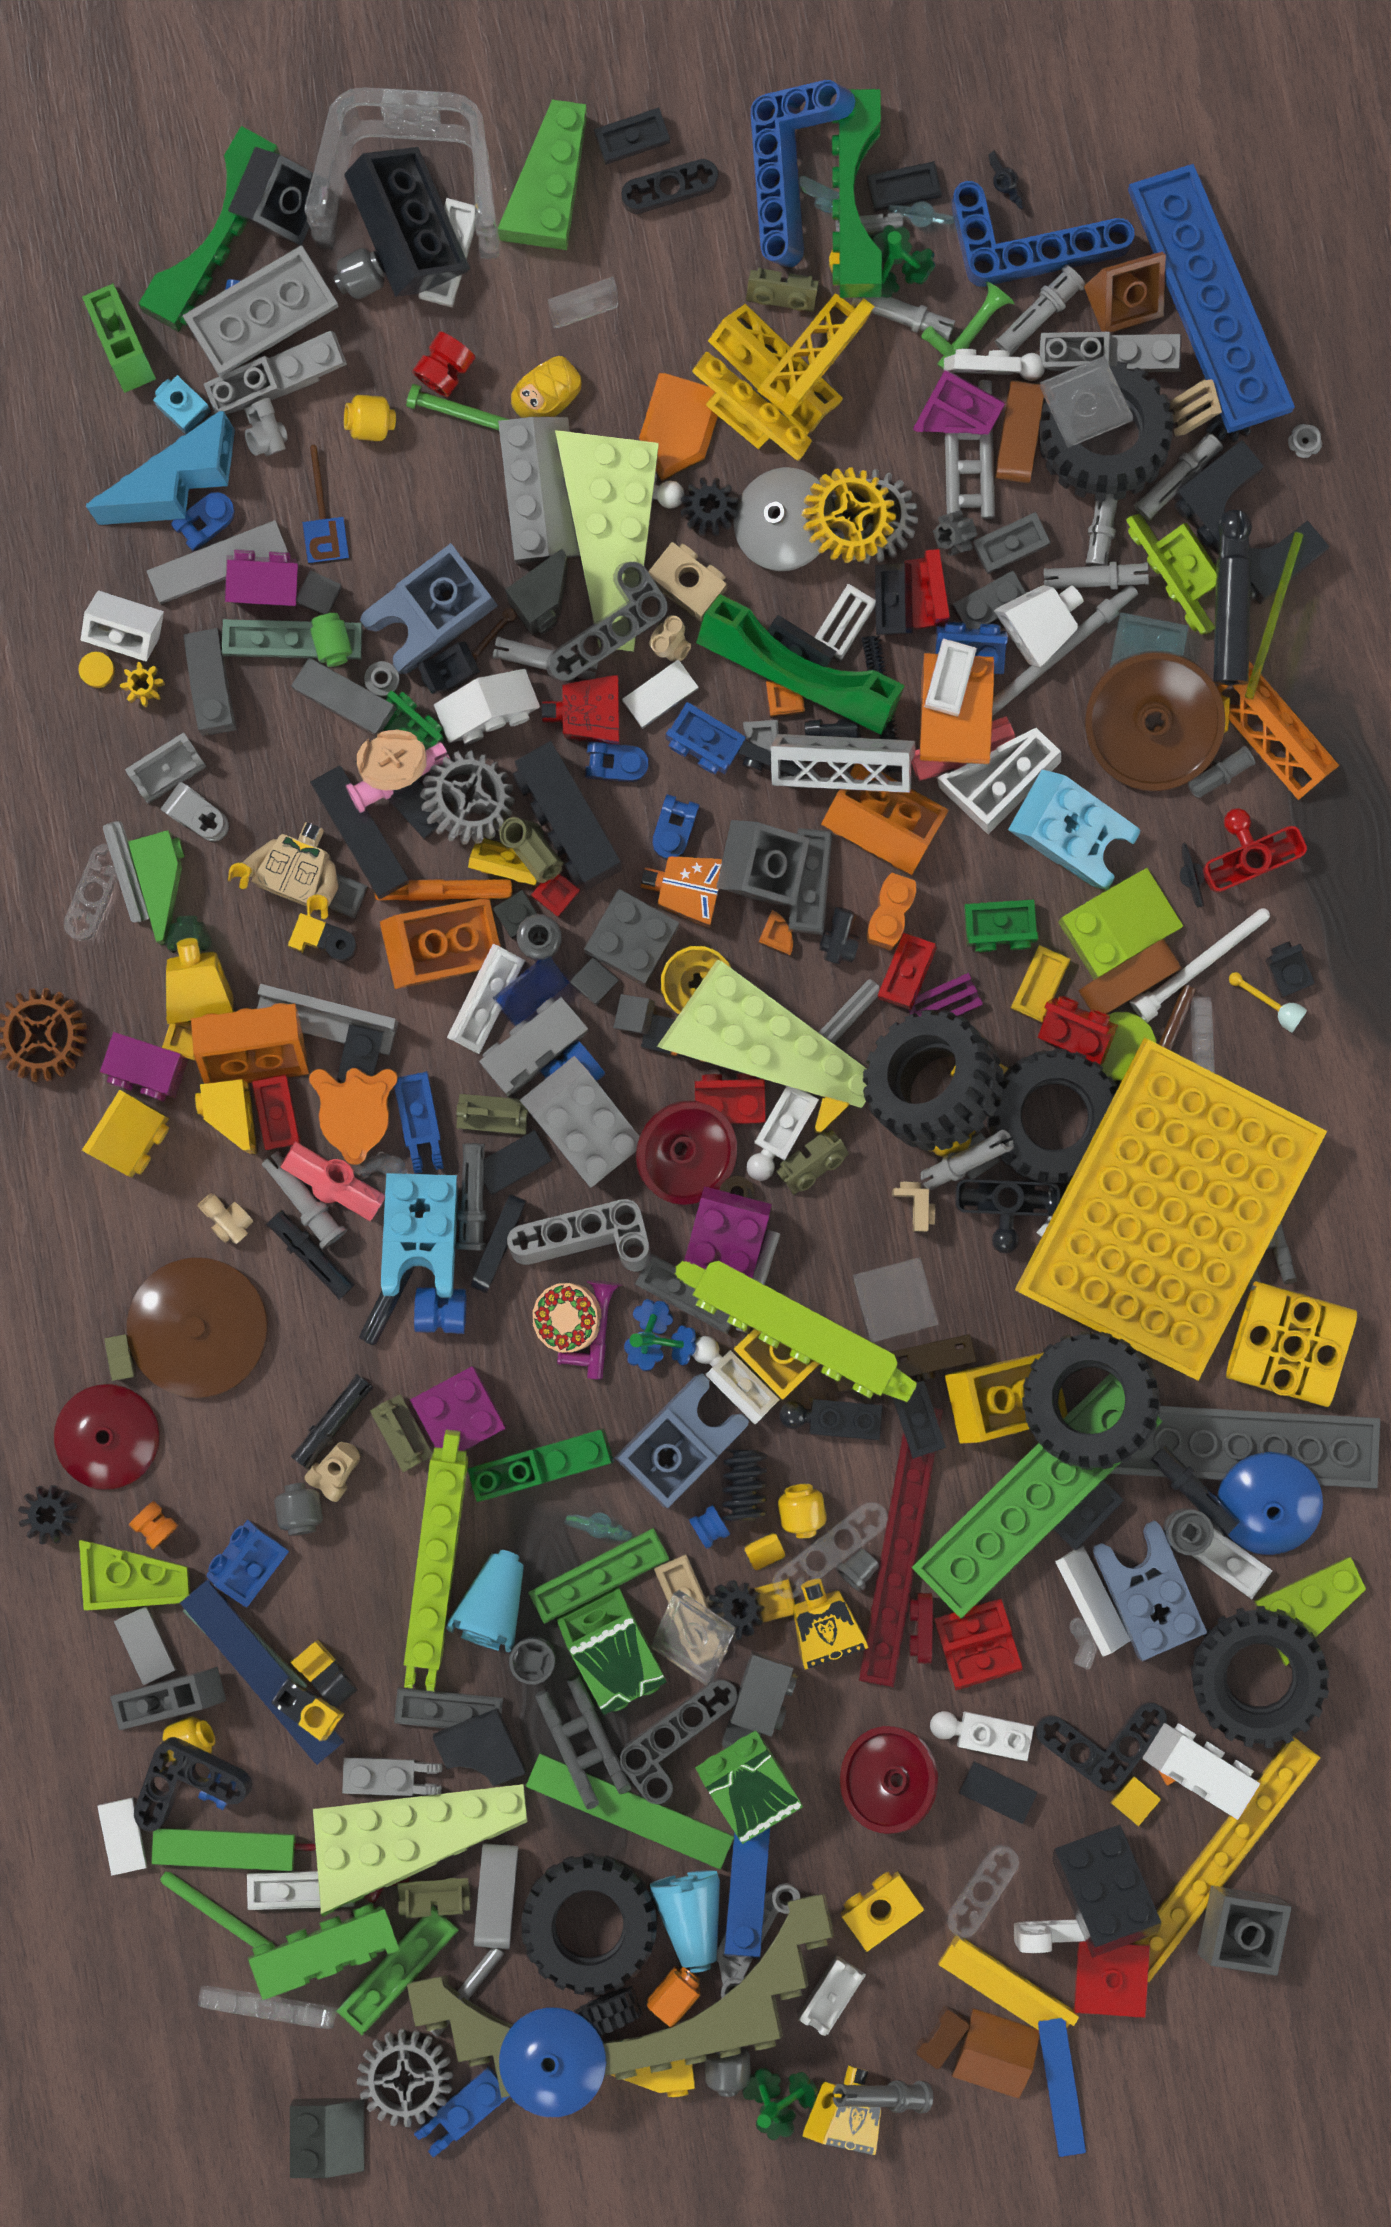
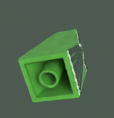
M619 1586L556 1618L567 1648L604 1715L611 1711L622 1710L630 1701L642 1695H650L656 1692L661 1685L667 1683L661 1667Z
M756 1730L738 1739L728 1748L709 1757L705 1762L695 1767L705 1788L742 1844L803 1807L778 1761Z

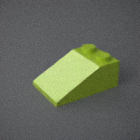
M1148 868L1096 896L1058 921L1093 980L1184 927Z

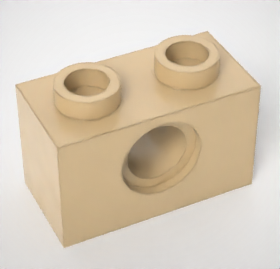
M671 542L648 573L664 595L702 623L706 611L718 595H723L727 591V584L723 581L726 577L712 565L706 568L696 560L698 555L685 544H681L678 547ZM686 572H691L698 577L699 581L693 587H685L679 582L680 576Z

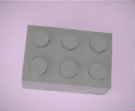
M575 1056L520 1099L521 1103L590 1188L637 1151L640 1136Z

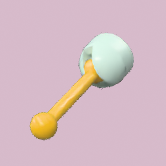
M1234 972L1229 976L1231 985L1242 987L1277 1010L1279 1023L1291 1033H1293L1307 1012V1009L1297 1003L1280 1005L1245 982L1242 975L1238 972Z

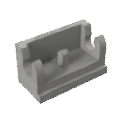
M183 732L126 768L125 771L138 788L141 796L149 804L176 787L180 781L184 782L206 768V765Z

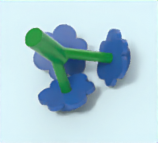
M646 1299L643 1301L642 1306H637L633 1311L634 1318L640 1321V1328L645 1331L632 1334L630 1339L626 1340L624 1350L629 1354L627 1361L633 1366L638 1364L639 1368L643 1371H650L654 1368L655 1362H660L663 1359V1352L660 1350L662 1346H669L673 1349L672 1359L678 1361L679 1365L685 1366L688 1364L690 1356L695 1353V1330L681 1325L677 1333L672 1335L671 1339L660 1338L654 1333H664L667 1330V1325L672 1324L674 1318L669 1313L670 1308L666 1302L657 1301L654 1303L652 1300Z

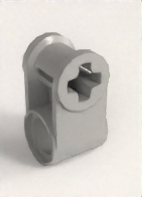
M181 781L160 809L184 827H189L208 841L217 842L222 840L229 831L227 817L205 801L204 797ZM209 818L218 825L213 830L204 824L205 820Z

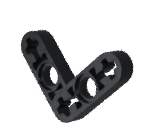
M1154 1702L1141 1703L1104 1751L1056 1715H1046L1040 1718L1035 1726V1734L1045 1747L1098 1788L1104 1791H1112L1124 1782L1146 1753L1161 1727L1166 1723L1167 1716L1160 1705ZM1156 1709L1158 1712L1155 1717L1159 1722L1156 1726L1153 1724L1147 1725L1143 1732L1148 1734L1149 1737L1144 1741L1140 1734L1130 1730V1727L1134 1723L1137 1728H1140L1145 1721L1141 1716L1142 1712L1145 1710L1152 1712ZM1055 1722L1059 1723L1057 1730L1065 1738H1067L1069 1732L1074 1734L1065 1743L1062 1752L1057 1750V1747L1062 1743L1056 1738L1050 1737L1048 1740L1043 1738L1046 1734L1043 1726L1046 1723L1049 1725H1053ZM1132 1736L1138 1741V1750L1132 1756H1125L1119 1750V1743L1124 1737ZM1076 1743H1084L1089 1748V1756L1084 1762H1074L1070 1757V1749ZM1113 1751L1120 1760L1128 1764L1124 1769L1120 1764L1116 1766L1113 1770L1116 1779L1113 1782L1106 1780L1104 1783H1101L1102 1775L1099 1773V1770L1102 1766L1108 1769L1113 1764L1114 1760L1108 1757Z
M170 1737L164 1740L153 1754L133 1816L137 1825L143 1830L155 1831L167 1821L171 1813L181 1781L232 1805L239 1804L248 1796L252 1790L253 1783L249 1774L243 1769L182 1739ZM171 1750L174 1752L173 1757L176 1760L169 1767H166L165 1765L169 1761V1754L167 1752ZM197 1763L204 1764L209 1768L210 1778H203L198 1775L195 1768ZM220 1774H221L222 1776H221V1778L219 1779V1781H221V1782L218 1784V1783H216L215 1781L218 1779V1777H219ZM155 1777H161L169 1784L168 1792L160 1791L155 1786ZM231 1781H234V1782L237 1783V1785H236V1789H238L237 1792L234 1791V1790H232L233 1784L231 1783ZM154 1801L159 1802L153 1812L155 1818L150 1817V1810L148 1808Z

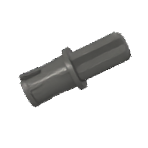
M1242 746L1238 751L1223 760L1218 761L1216 759L1213 761V766L1188 782L1190 791L1196 798H1200L1223 783L1226 785L1230 784L1231 778L1256 764L1254 757L1246 746Z

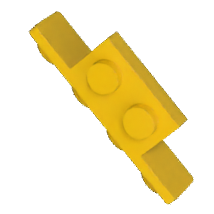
M705 352L692 372L715 391L706 406L758 450L771 438L794 459L799 461L811 444V438L806 435L802 428L794 425L783 416L773 404L768 403L757 394L747 382L731 372L720 359L715 358L709 352Z

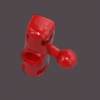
M1235 808L1225 815L1224 826L1229 833L1237 836L1242 847L1211 859L1205 864L1203 873L1212 891L1223 892L1301 858L1306 853L1307 846L1300 830L1295 826L1286 827L1254 841L1249 831L1251 827L1250 815L1243 809ZM1282 832L1286 833V838L1274 843V836ZM1248 852H1256L1262 857L1261 868H1251L1246 863V854ZM1293 853L1296 856L1286 861L1282 860V858ZM1222 859L1223 865L1211 870L1210 864ZM1228 881L1232 883L1226 887L1219 888V885Z

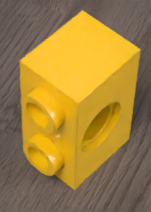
M889 1871L872 1882L874 1889L864 1896L859 1892L843 1904L845 1910L841 1912V1916L866 1952L924 1911L922 1904L898 1871L893 1875ZM876 1900H885L890 1904V1910L886 1916L875 1917L870 1912L871 1905Z

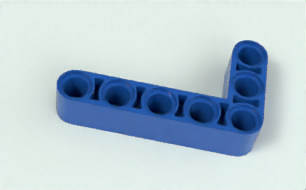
M823 80L764 94L757 97L751 106L761 252L766 259L785 268L796 266L802 260L804 254L795 130L848 117L855 107L854 94L834 81ZM837 94L835 102L831 105L832 97ZM806 101L804 109L800 112L801 105ZM775 108L773 117L769 119L771 111ZM777 143V148L772 153V148ZM780 176L778 185L774 187L776 179ZM783 210L781 218L777 221L779 212ZM785 243V249L780 255V248Z
M973 181L962 182L956 187L952 199V212L966 274L969 281L979 287L987 286L986 282L995 285L1059 271L1064 265L1073 268L1119 258L1129 251L1135 236L1134 228L1128 220L1115 218L996 244L982 187ZM963 195H971L976 199L977 204L972 207H966L960 203L959 198ZM971 228H978L985 236L980 240H973L966 232ZM1120 232L1125 236L1126 242L1115 244L1110 240L1109 234ZM1079 239H1085L1092 244L1093 248L1090 251L1083 252L1076 247L1075 242ZM1046 246H1051L1058 251L1059 256L1049 259L1043 255L1041 250ZM1020 254L1024 257L1026 263L1021 266H1014L1009 262L1008 256ZM978 261H986L991 265L992 270L988 273H980L975 269L974 264Z

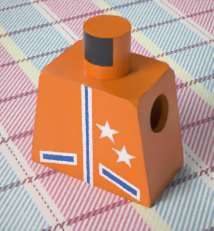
M668 857L665 872L644 868L640 888L660 892L658 908L703 927L710 928L719 890L716 887L722 859Z

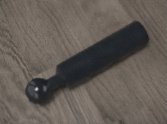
M1229 510L1222 515L1218 523L1220 559L1216 561L1213 682L1219 685L1248 684L1252 568V561L1249 560V535L1252 531V522L1250 517L1241 510Z

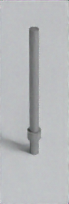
M1127 585L1111 600L1105 599L1096 607V612L1078 626L1077 630L1041 667L1030 666L993 697L992 716L1103 623L1107 622L1109 624L1120 615L1118 611L1138 595L1137 590L1132 585Z

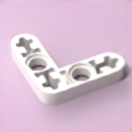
M1076 1919L1014 1923V1942L1019 1951L1023 1953L1050 1952L1054 1942L1085 1941Z

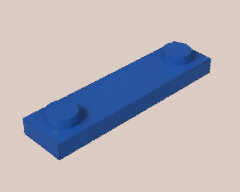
M770 1828L744 1844L741 1843L734 1832L724 1956L760 1959Z

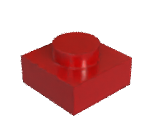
M559 873L555 878L545 883H540L531 894V897L559 918L579 894L580 889Z

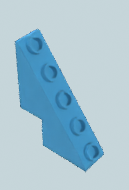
M224 411L217 412L215 415L208 417L205 422L181 436L162 452L151 457L132 473L121 478L119 482L102 494L95 496L86 504V508L98 525L185 519L189 489L228 486L235 434L234 427Z

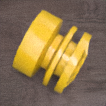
M690 946L676 952L666 962L661 974V991L666 1003L677 1014H680L696 991L695 988L689 987V982L694 981L695 974L700 973L701 978L704 979L717 960L722 961L731 968L730 963L719 952L705 946Z

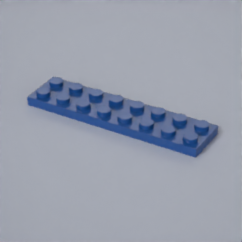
M1194 164L1129 184V195L1153 253L1163 252L1166 254L1165 282L1205 379H1212L1222 410L1220 415L1227 432L1231 433L1293 412L1295 408Z

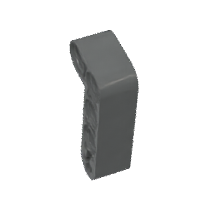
M625 562L615 569L613 581L626 603L554 650L548 656L546 669L552 678L561 681L575 678L665 616L667 612L666 599L642 564L638 562ZM629 567L634 568L639 574L638 584L632 588L626 586L622 580L623 572ZM647 597L654 598L658 603V611L652 617L646 616L641 609V604ZM619 616L625 617L629 622V631L624 636L616 635L612 628L613 621ZM591 635L596 636L601 643L599 652L593 656L588 655L583 648L585 639ZM575 646L577 654L585 662L581 665L580 660L575 659L568 664L569 672L567 674L564 671H556L555 667L559 664L557 658L559 656L562 659L570 658L575 654L570 648Z
M716 1678L710 1681L624 1746L620 1755V1764L648 1802L662 1804L671 1797L673 1791V1781L660 1761L735 1705L737 1690L730 1680ZM719 1686L722 1690L728 1687L730 1689V1692L727 1694L729 1701L723 1703V1701L717 1700L711 1705V1708L716 1712L709 1715L706 1705L699 1698L705 1696L708 1702L715 1696V1687ZM691 1706L698 1707L703 1713L702 1721L696 1725L687 1724L683 1719V1712L686 1708ZM660 1728H669L673 1731L675 1739L672 1744L661 1746L654 1739L655 1732ZM630 1750H642L646 1755V1762L640 1767L630 1766L626 1760V1755ZM659 1777L666 1782L667 1790L664 1794L655 1796L648 1791L647 1784L653 1778Z

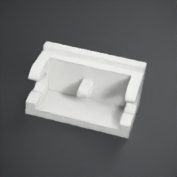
M835 1955L798 2013L799 2021L807 2026H813L823 2036L828 2035L866 1974L838 1955Z

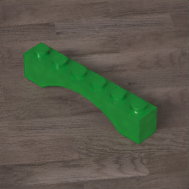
M848 89L854 94L855 107L848 117L832 121V124H839V135H832V156H839V167H832V188H839V199H832V220H839V231L833 232V253H839V264H833V285H840V298L881 297L882 252L869 237L861 223L854 197L855 180L860 165L871 146L880 137L881 89Z
M243 126L239 128L224 154L227 170L226 194L222 211L213 230L203 244L189 257L169 269L156 273L138 303L143 313L177 332L180 331L183 324L187 326L183 315L196 308L194 305L200 295L205 296L213 283L211 275L217 265L221 267L225 263L230 253V248L228 247L234 235L237 237L241 235L247 224V221L230 213L228 209L254 148L258 147L280 154L277 145Z
M721 594L718 595L706 611L696 641L697 644L880 735L895 715L905 685L875 670L862 672L840 671L823 667L802 658L777 641L760 624L751 609Z

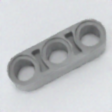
M483 1843L474 1946L510 1949L518 1846Z

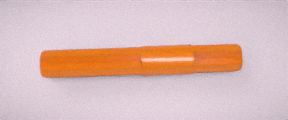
M509 879L409 880V884L380 900L428 901L510 898L512 896V882Z

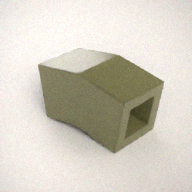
M127 1335L104 1338L112 1381L134 1377L136 1372Z

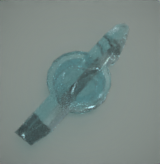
M801 176L798 184L804 193L816 199L814 206L822 211L832 213V199H839V192L806 176Z
M917 202L912 207L899 205L888 208L892 213H900L902 217H909L911 222L917 227H926L932 222L953 224L955 221V216L934 212L933 207L926 202Z
M595 1513L589 1518L581 1515H568L564 1522L566 1525L587 1531L595 1538L606 1537L612 1540L623 1541L632 1537V1533L624 1530L622 1526H612L610 1518L603 1513Z

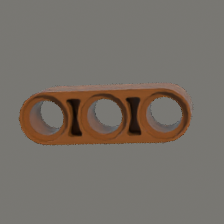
M1010 381L995 478L1030 483L1045 385Z
M1162 939L1082 987L1078 992L1089 1010H1098L1108 1014L1138 994L1143 993L1176 973L1182 967L1166 941Z

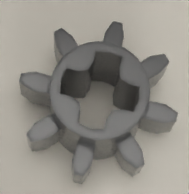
M961 510L938 517L940 524L933 530L938 548L948 549L949 556L973 548L970 542L978 536L973 518L963 517Z

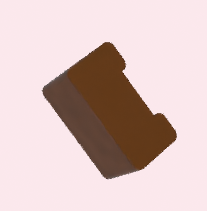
M947 2005L939 2012V2021L926 2039L921 2038L915 2046L917 2055L935 2069L941 2068L969 2028L967 2020Z

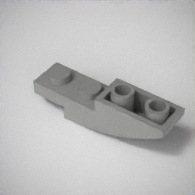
M329 331L271 358L266 356L259 358L221 377L204 383L214 413L224 411L225 414L243 410L266 398L273 400L320 381L319 377L347 365L336 334L333 331Z
M1041 333L1040 358L1042 359L1043 367L1047 370L1076 373L1077 367L1085 363L1089 365V368L1096 367V362L1101 360H1107L1108 366H1117V361L1128 363V370L1134 372L1135 368L1138 367L1146 372L1145 376H1148V372H1181L1182 337L1181 334Z

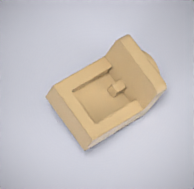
M900 1182V1188L892 1189V1197H913V1232H927L929 1225H935V1204H929V1189H921V1182Z

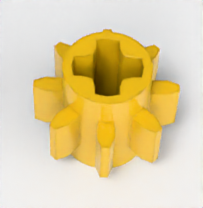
M138 662L136 670L132 672L127 669L124 670L128 678L126 683L120 684V688L125 691H131L127 697L130 703H133L138 698L141 700L142 705L147 707L149 699L153 697L157 700L161 699L157 689L165 685L163 679L153 678L158 671L155 666H152L147 671L141 662ZM139 679L147 681L149 688L147 690L143 688L138 689L135 684L136 681Z

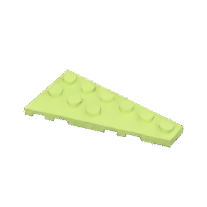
M555 430L595 624L626 603L613 581L615 569L625 562H638L643 566L645 564L659 443ZM632 567L627 568L622 574L623 583L630 588L635 587L639 581L638 572ZM619 616L613 621L612 628L614 633L618 636H624L629 631V622L625 617ZM636 637L617 650L634 652ZM598 639V644H599V647L601 648V643H600V640Z
M720 960L714 963L657 1046L668 1051L799 1090L847 1102L860 1108L866 1102L863 1089L867 1085L862 1080L863 1071L867 1068Z
M524 1785L313 1809L321 1915L324 1917L345 1904L354 1903L371 1892L384 1886H391L436 1865V1862L453 1854H460L466 1851V1848L486 1839L490 1840L528 1822Z

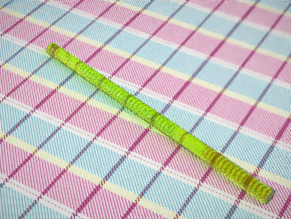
M1295 532L1245 698H1254L1303 538L1302 533Z

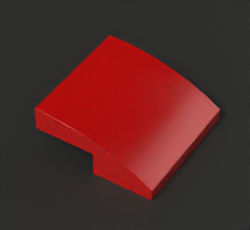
M1001 1598L974 1606L962 1619L955 1612L934 1618L955 1691L1023 1671Z

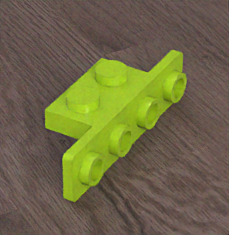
M1141 514L1130 516L1126 521L1130 526L1128 532L1137 545H1142L1148 553L1147 561L1156 574L1161 573L1167 582V593L1174 602H1180L1186 611L1185 620L1190 628L1195 632L1199 631L1201 635L1212 632L1215 626L1201 607L1198 599L1216 587V566L1188 523L1182 524L1158 541Z

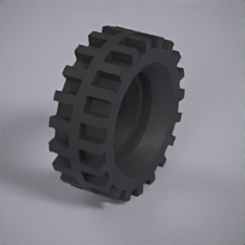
M1256 1606V1610L1245 1611L1244 1607L1236 1609L1237 1614L1228 1618L1224 1615L1218 1618V1624L1212 1630L1207 1628V1633L1203 1635L1204 1639L1200 1646L1196 1645L1194 1663L1191 1665V1675L1198 1707L1201 1713H1204L1207 1717L1209 1725L1214 1730L1218 1728L1224 1733L1225 1738L1233 1741L1235 1738L1243 1741L1244 1746L1253 1748V1743L1265 1744L1266 1748L1274 1747L1273 1742L1285 1740L1287 1744L1294 1741L1293 1735L1302 1730L1306 1733L1311 1728L1309 1723L1315 1716L1319 1718L1323 1711L1321 1706L1324 1698H1328L1329 1693L1327 1687L1329 1671L1324 1654L1314 1634L1309 1632L1303 1622L1297 1617L1294 1620L1287 1616L1283 1610L1269 1611L1265 1609V1606ZM1252 1644H1267L1279 1649L1288 1658L1292 1667V1681L1287 1693L1277 1702L1267 1706H1251L1241 1702L1231 1693L1227 1684V1668L1231 1658L1240 1649Z

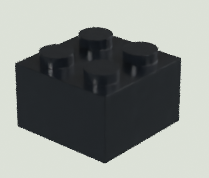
M255 147L228 211L275 237L302 245L329 181L280 154Z

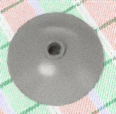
M783 467L763 473L747 486L736 506L738 517L734 518V531L740 548L749 559L769 570L789 571L808 564L820 554L818 551L822 545L820 540L818 539L815 543L809 542V538L814 534V531H805L803 529V525L811 521V519L802 516L804 509L811 508L804 503V498L807 495H813L810 487L814 483L820 484L816 477L801 469ZM828 494L825 500L824 516L834 511L830 494ZM780 509V516L772 519L773 511Z

